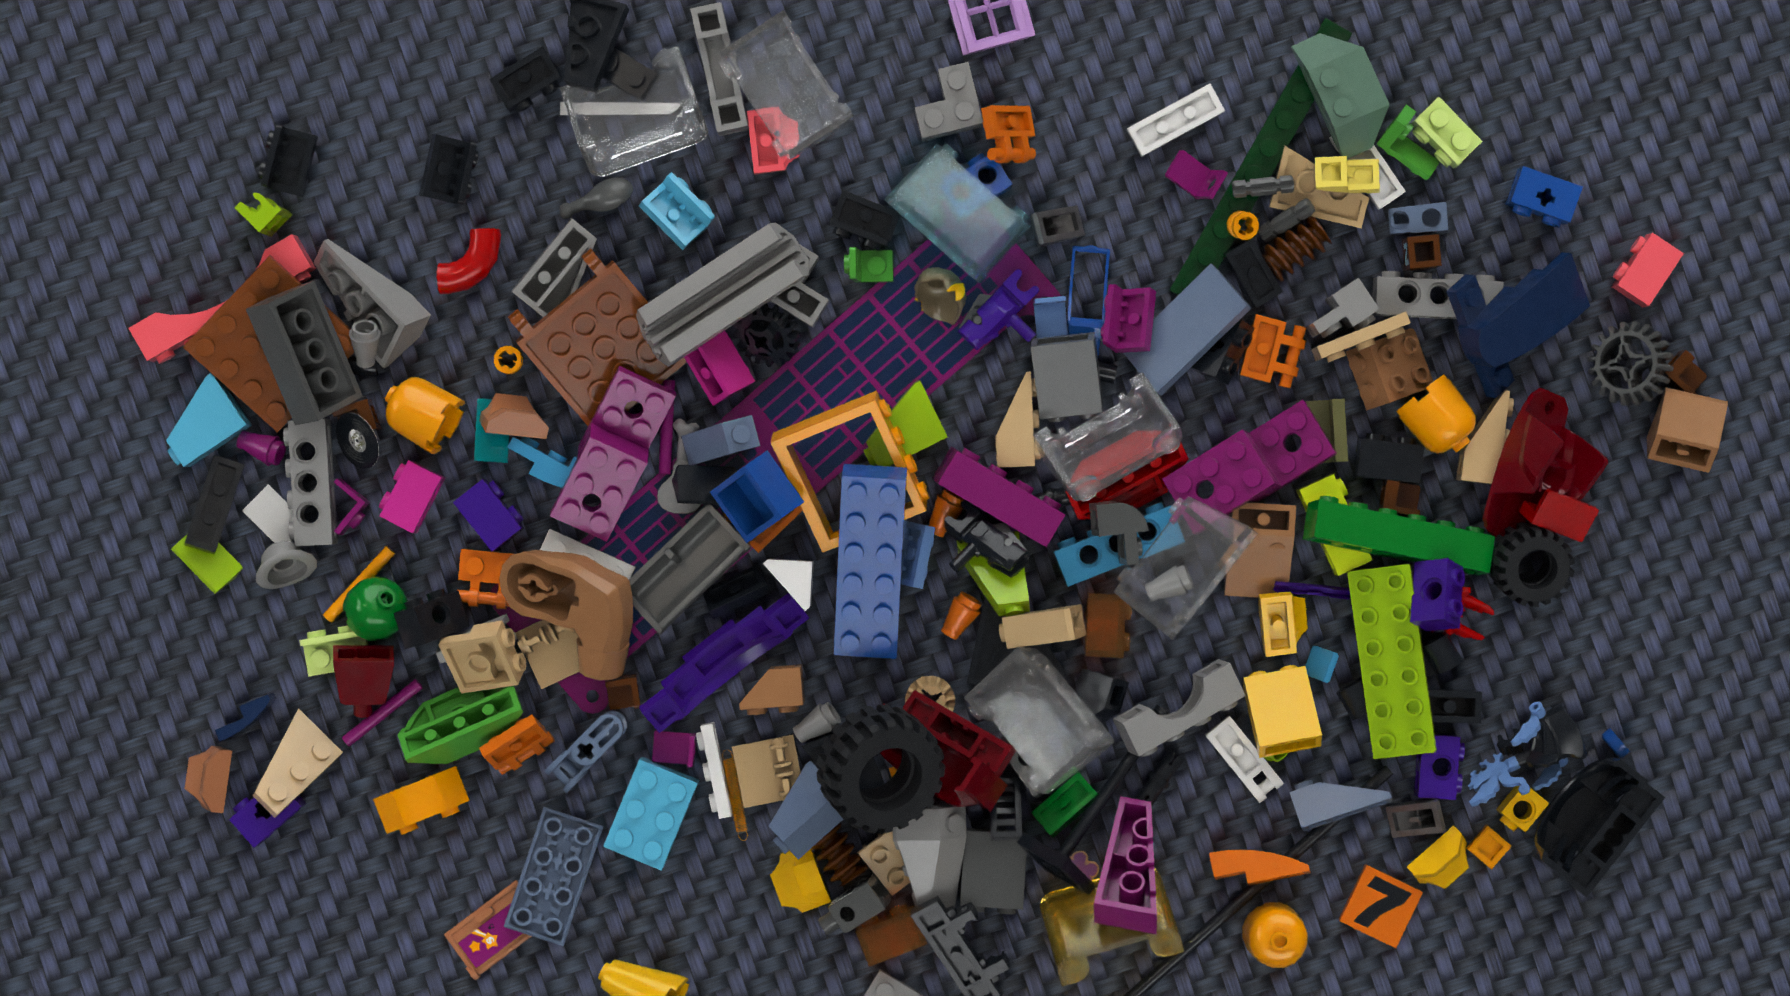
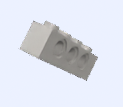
M1382 271V277L1377 276L1373 278L1372 298L1380 309L1373 313V315L1393 317L1407 312L1410 318L1457 319L1446 291L1464 275L1444 274V279H1432V273L1414 272L1413 278L1401 277V272ZM1476 275L1485 303L1488 305L1503 289L1504 282L1495 281V276ZM1402 286H1408L1413 291L1414 296L1410 303H1405L1399 298L1398 293ZM1434 287L1442 289L1445 294L1442 304H1435L1430 298V292Z
M321 419L300 425H295L293 420L288 421V428L283 430V440L285 447L289 446L290 459L285 460L286 477L291 478V490L287 491L288 509H293V522H289L290 540H294L295 547L338 544L337 534L334 532L337 528L331 419ZM309 442L314 446L315 454L312 459L307 461L301 456V448ZM308 474H312L317 480L316 488L311 492L306 491L302 484L304 477ZM310 505L315 506L319 512L318 519L314 523H309L304 516L305 509Z

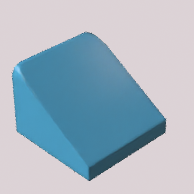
M1313 646L1305 665L1308 676L1325 683L1330 682L1339 657L1338 653Z

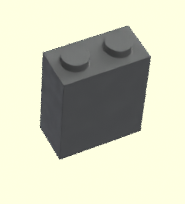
M1095 332L1032 339L1031 355L1040 419H1048L1049 422H1060L1066 420L1068 416L1079 415L1081 419H1090L1098 416V413H1103L1104 402Z
M966 827V843L961 872L960 906L972 902L978 912H985V907L997 908V913L1016 914V909L1023 910L1027 853L1017 844L1018 840L991 841L990 829ZM997 829V832L1015 831Z

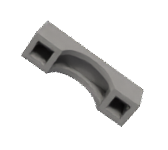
M718 2L691 8L717 133L719 136L749 130L722 3Z
M1218 659L1193 673L1191 694L1186 703L1175 712L1164 715L1156 714L1152 709L1138 704L1113 718L1128 752L1142 757L1151 755L1158 750L1157 746L1165 741H1175L1185 734L1184 731L1188 728L1201 726L1209 722L1211 715L1218 711H1227L1234 708L1238 704L1237 701L1246 695L1231 663Z

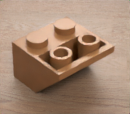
M1665 387L1647 435V459L1709 473L1719 449L1728 401Z
M802 664L771 666L739 703L740 710H747V715L766 714L767 708L778 707L779 713L798 711L799 705H803L805 702Z

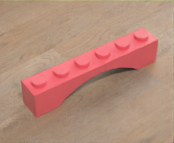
M293 234L265 249L258 265L259 267L271 255L300 283L310 279V272L316 269L300 239ZM225 302L208 310L192 314L169 315L155 312L128 329L146 360L150 362L158 361L161 364L176 355L174 350L185 345Z

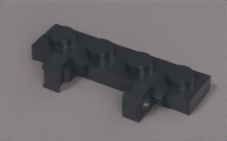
M936 896L911 909L910 916L964 996H1002V991L996 981L1000 979L999 974L1010 969V959L1004 950L1001 955L996 957L991 955L987 960L984 955L980 957L977 955L963 934L965 933L966 922L970 920L977 921L978 911L972 902L962 905L957 909L954 906L946 908L939 896Z

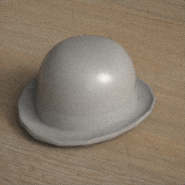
M276 542L267 547L261 556V565L256 573V583L266 589L283 588L295 584L314 572L317 568V560L312 554L302 551L299 546L295 547L293 542Z

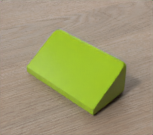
M186 535L171 549L214 594L232 582L243 569L242 565L220 543H218L214 555L185 546Z

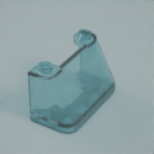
M936 143L884 200L978 283H982L1031 228L1027 223L1030 217L1017 205L1013 209L1008 207L956 161L959 154L947 143L942 147Z

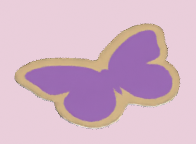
M1074 852L1070 857L1071 861L1093 882L1094 877L1099 873V865L1095 861H1089L1086 852Z

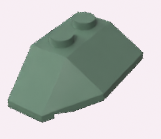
M1321 33L1291 46L1340 156H1347V159L1371 149L1390 104L1364 47Z

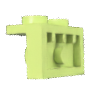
M1440 97L1436 98L1411 123L1414 125V130L1412 131L1414 136L1424 145L1429 143L1436 150L1434 156L1445 167L1449 165L1453 169L1458 167L1483 142Z
M348 625L337 627V634L326 635L325 629L307 632V639L299 640L300 646L304 648L308 677L334 672L333 645H369L368 640L357 636Z

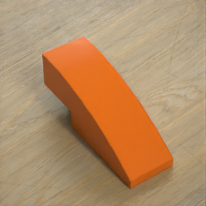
M1225 850L1209 853L1213 876L1216 880L1246 874L1247 884L1251 886L1311 873L1308 864L1271 852Z

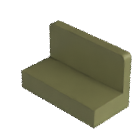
M1345 398L1306 401L1337 452L1335 456L1323 463L1347 462Z

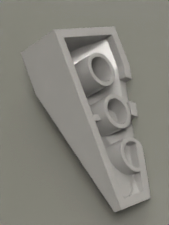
M329 239L323 241L314 260L315 266L331 293L339 295L347 309L344 315L348 322L352 320L354 323L359 320H371L377 324L381 331L375 360L383 368L388 367L421 336L431 314L411 293Z
M938 801L934 802L930 808L927 806L922 811L924 815L917 821L915 819L908 822L909 826L902 829L893 827V842L896 850H900L904 862L902 869L904 875L909 877L913 889L911 896L915 907L936 896H939L946 908L955 907L966 843V808Z

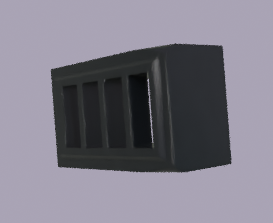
M1001 778L1007 784L1004 792H1014V796H1000L997 803H1014V808H996L995 804L990 812L991 841L1019 840L1022 836L1021 778ZM1015 814V819H997V815ZM997 826H1015V831L997 832Z

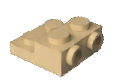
M502 620L473 625L470 633L442 637L438 644L461 694L519 685L523 672L526 670L524 654L517 653L514 647V632L511 628L506 629Z

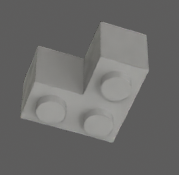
M969 62L938 69L937 74L944 100L915 107V116L922 142L983 127V119Z
M799 244L809 259L810 275L820 258ZM807 276L770 300V302L777 304L784 311H788L792 316L814 328L829 304V299L804 284L808 278Z

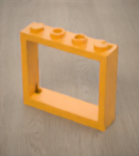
M877 390L772 434L771 445L786 477L804 500V503L800 506L822 553L839 546V530L833 532L792 444L859 416L871 413L895 467H907L906 490L911 501L905 503L904 520L927 511V500L930 499L927 486L924 481L919 483L915 472L918 471L915 460L911 454L906 455L902 444H905L903 434L898 426L893 427L889 418L892 416L890 406L886 403L885 399H880Z

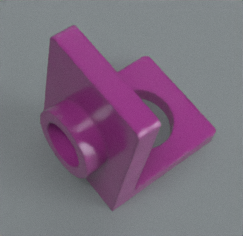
M1179 150L1165 173V177L1195 199H1213L1228 172L1225 170H1210L1186 151ZM1216 179L1213 186L1208 190L1209 185Z
M336 478L334 483L357 501L356 505L334 530L336 534L344 535L350 527L355 529L366 516L363 511L370 502L343 479Z
M655 730L652 761L688 765L687 767H693L695 764L696 733L662 731L659 733Z

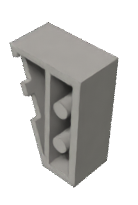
M570 218L515 285L512 292L542 317L546 316L578 289L587 266L581 256L590 248L593 250L597 238L574 219Z

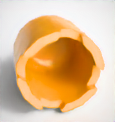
M1443 374L1426 387L1429 394L1420 401L1413 397L1396 411L1400 415L1399 418L1422 445L1430 452L1436 454L1444 453L1451 448L1457 453L1471 442L1467 436L1474 430L1476 425V416L1452 381Z
M410 377L398 386L393 385L386 394V420L393 430L427 452L435 455L442 449L438 444L444 436L451 438L464 414L459 409V406H463L465 401L419 377Z
M1266 902L1256 907L1247 915L1242 926V939L1249 953L1260 963L1271 968H1285L1295 964L1303 956L1307 947L1308 933L1301 917L1290 906L1281 902Z

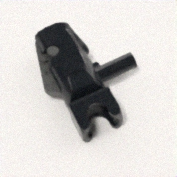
M963 500L961 507L963 508L962 516L965 519L956 520L951 516H947L944 520L946 532L962 544L964 542L967 544L949 563L950 567L954 571L959 572L974 556L979 557L981 555L987 560L990 567L1010 578L1016 576L1029 561L1027 549L1006 523L992 525L981 516L979 509L970 502Z

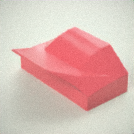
M778 107L747 111L754 175L786 171L788 164L800 156L796 122L784 117Z

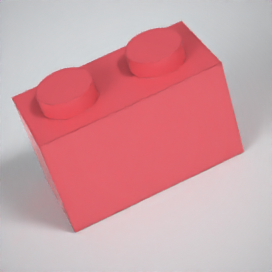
M1653 232L1645 235V237L1640 235L1630 249L1633 255L1627 264L1622 262L1612 276L1616 279L1612 288L1642 308L1650 306L1684 254Z

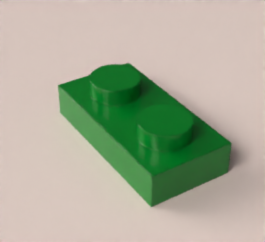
M1077 772L1031 813L1049 835L1054 838L1090 806L1098 793Z

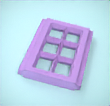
M948 0L963 56L1035 36L1026 0H999L992 3L990 0H984L985 5L970 9L967 7L966 0ZM1009 5L1016 29L999 34L992 9ZM987 11L993 36L976 40L970 16Z

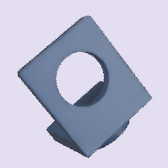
M1066 296L1036 298L1033 300L1037 338L1068 335L1065 307Z

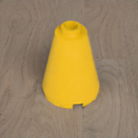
M616 959L611 963L606 962L598 976V979L601 980V988L610 996H686L689 984L686 983L689 979L684 976Z

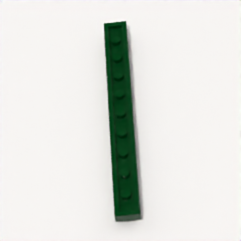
M1327 18L1323 20L1315 34L1321 33L1348 42L1352 35L1350 31ZM1299 64L1170 287L1169 291L1178 296L1210 264L1216 266L1217 269L1219 268L1225 257L1223 253L1229 250L1235 240V237L1231 236L1227 230L1229 216L1238 210L1251 212L1259 196L1251 197V194L1245 198H1234L1232 182L1237 180L1249 182V179L1271 177L1281 159L1284 145L1288 147L1315 99ZM1241 219L1238 224L1242 227L1245 220Z

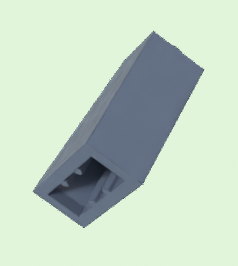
M752 415L723 422L681 436L688 465H697L743 453L760 446Z
M811 761L804 766L768 826L776 835L772 840L784 854L790 851L798 860L843 820L820 790L821 784L817 781L816 772L818 768Z

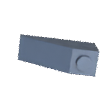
M1312 780L1295 785V790L1289 792L1303 831L1393 802L1392 796L1388 791L1322 782L1313 784Z

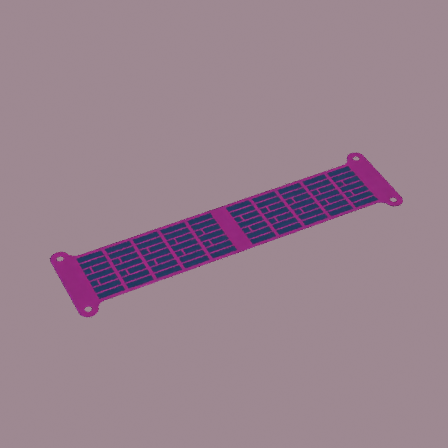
M955 187L951 191L955 199L960 197L966 200L969 197V191L965 187ZM943 199L942 208L945 213V220L942 227L894 268V282H878L796 353L789 362L787 361L715 424L752 415L760 446L750 451L697 465L736 467L738 471L768 450L785 474L771 445L773 432L876 390L880 399H885L892 410L910 386L918 380L921 381L929 396L991 342L989 341L976 350L958 333L959 326L978 295H992L1016 269L1022 271V276L1016 284L1020 291H1028L1033 286H1037L1040 289L1037 295L1017 313L1019 317L1024 315L1034 316V299L1058 297L1061 295L985 207L980 208L958 222ZM940 267L951 270L964 283L967 299L959 319L953 325L930 318L922 311L921 302L915 300V284L918 281L919 275L927 268ZM1004 326L999 331V334L1002 333L1007 327ZM870 412L792 444L815 494L843 471L844 464H851L864 453V449L868 448L866 440L877 428ZM675 459L671 462V474H657L628 500L607 542L590 534L580 542L635 566L634 575L707 504H701V507L696 512L689 514H674L661 508L658 503L657 493L661 484L672 475ZM711 504V505H713L721 514L724 513V511L721 509V507H720L719 505ZM745 553L741 558H739L732 566H734V565H735L740 559H742L747 553ZM498 584L492 587L491 593L498 592ZM491 605L499 616L508 615L510 621L506 624L515 633L542 620L521 616L510 607H507L505 610L496 609L495 605ZM634 606L627 658L657 633ZM577 672L558 681L559 685L584 712L591 714L601 712L609 703L605 680H595ZM590 690H595L599 695L598 700L594 703L589 702L586 698Z

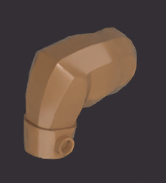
M543 550L524 551L511 555L502 565L499 577L501 592L510 608L521 616L546 620L565 628H574L578 635L576 639L579 672L585 677L595 680H612L622 676L628 656L629 638L633 624V596L630 581L625 576L603 567L584 555Z

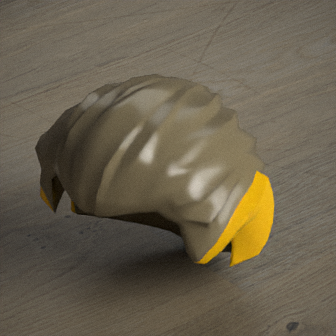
M940 267L927 268L919 275L914 287L915 300L921 302L922 311L926 315L951 325L956 323L967 298L964 283L961 282L954 272Z

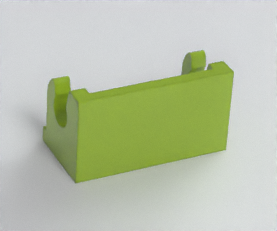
M253 193L254 198L259 200L261 204L257 206V209L249 207L242 202L236 205L235 209L258 232L272 237L293 215L290 211L280 207L272 199L265 198L259 193Z

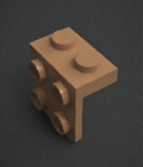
M1407 329L1405 333L1390 339L1385 337L1376 340L1375 345L1359 351L1357 348L1346 351L1349 366L1355 377L1366 411L1423 391L1433 382L1414 329Z

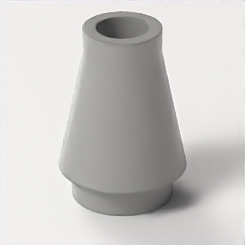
M359 320L352 325L349 336L356 356V364L362 368H369L375 364L381 331L375 322Z
M1174 565L1153 581L1145 584V589L1151 602L1158 599L1188 594V590L1194 588L1193 581L1185 565L1180 567Z
M826 702L823 705L819 703L798 725L793 727V731L797 739L801 743H805L810 739L832 732V728L837 723L840 724L841 719L831 703Z

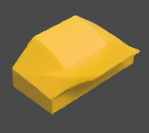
M1291 592L1259 594L1260 628L1265 656L1271 657L1297 653V642L1302 634L1308 630L1305 598L1293 596Z
M1453 825L1412 861L1407 868L1419 883H1429L1446 889L1469 869L1466 855L1467 841L1462 833Z
M810 849L799 860L790 851L786 854L780 853L779 863L770 874L782 907L797 908L803 913L831 903L830 895L813 850Z

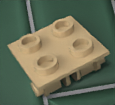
M541 620L515 633L518 638V646L521 652L525 654L541 689L579 672L576 640L578 635L574 628H565L549 621Z
M788 735L732 746L744 808L784 801L801 773L794 736Z
M893 831L883 834L879 833L875 840L867 846L864 844L862 846L863 849L857 852L892 896L910 883L909 877L904 875L902 869L904 862L900 850H896L893 842Z

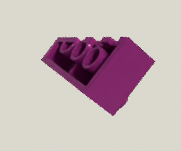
M951 446L932 479L949 491L1047 547L1065 517V514L1059 511L1061 504L1046 495L1043 500L1032 494L1034 491L1033 487L1019 479L1014 484L1005 478L1007 472L992 463L987 468L978 462L980 456L965 447L960 452Z
M1120 796L1094 900V923L1157 935L1152 806L1150 801Z

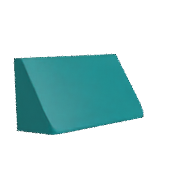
M478 398L474 461L508 463L509 448L507 446L509 445L510 435L485 432L479 419L481 411L489 406L492 399Z

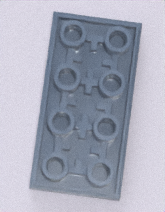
M1210 264L1153 319L1150 351L1127 352L1123 354L1154 391L1162 396L1252 307L1216 266Z
M543 807L504 924L505 928L561 946L565 945L604 826Z

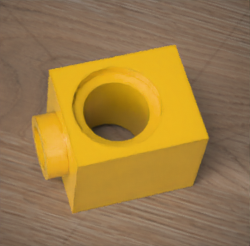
M1515 786L1496 810L1503 815L1499 820L1513 832L1519 828L1526 833L1549 805V802L1532 788H1530V792L1526 795H1521L1518 791L1520 786ZM1519 801H1525L1528 807L1526 814L1522 817H1516L1513 812L1514 805Z

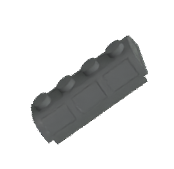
M707 504L629 579L633 606L661 635L713 583L721 578L739 558L752 548L751 545L744 541L739 532L713 505Z

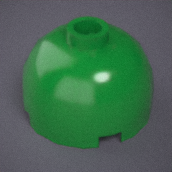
M372 576L358 582L346 594L343 603V611L345 610L347 616L346 623L357 636L368 641L392 637L399 630L393 613L405 609L404 603L408 601L403 589L394 581L385 577Z

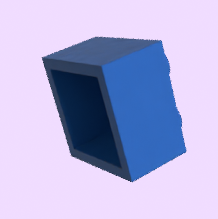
M768 450L710 491L746 543L804 503V500Z

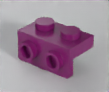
M1109 284L1108 294L1104 299L1105 321L1101 328V338L1105 346L1115 353L1150 351L1156 291L1151 287L1122 289L1116 284Z

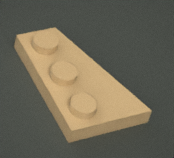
M1284 145L1276 179H1279V176L1291 175L1294 179V191L1283 194L1279 191L1277 194L1272 195L1269 207L1285 211L1292 206L1295 207L1298 202L1307 198L1315 207V212L1311 215L1312 217L1362 228L1369 197L1363 193L1317 190L1315 163Z
M1403 312L1319 345L1311 351L1315 361L1326 357L1329 363L1346 356L1344 350L1356 346L1359 351L1375 345L1374 338L1386 334L1387 339L1405 333L1403 326L1411 322L1407 312Z
M298 708L253 797L276 818L342 755L343 751Z

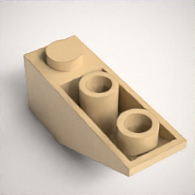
M1031 372L1025 373L995 436L996 466L999 468L1035 466V460H1041L1040 441H1034L1033 429L1039 428V410H1033L1032 397H1037L1035 378H1031Z
M1504 390L1494 399L1468 438L1471 442L1460 449L1456 480L1492 484L1499 458L1510 432L1509 429H1506L1507 417L1512 416L1514 399L1509 398L1510 391Z

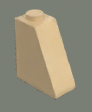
M1081 604L1002 617L1003 623L999 624L1000 638L1002 642H1006L1007 649L1076 640L1086 635Z

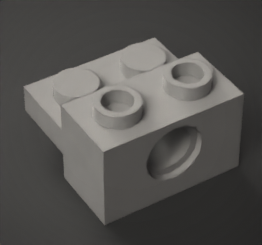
M1357 278L1325 299L1331 311L1306 328L1312 338L1318 334L1325 338L1342 326L1345 331L1352 327L1355 331H1358L1376 320L1373 313L1380 309L1361 280Z

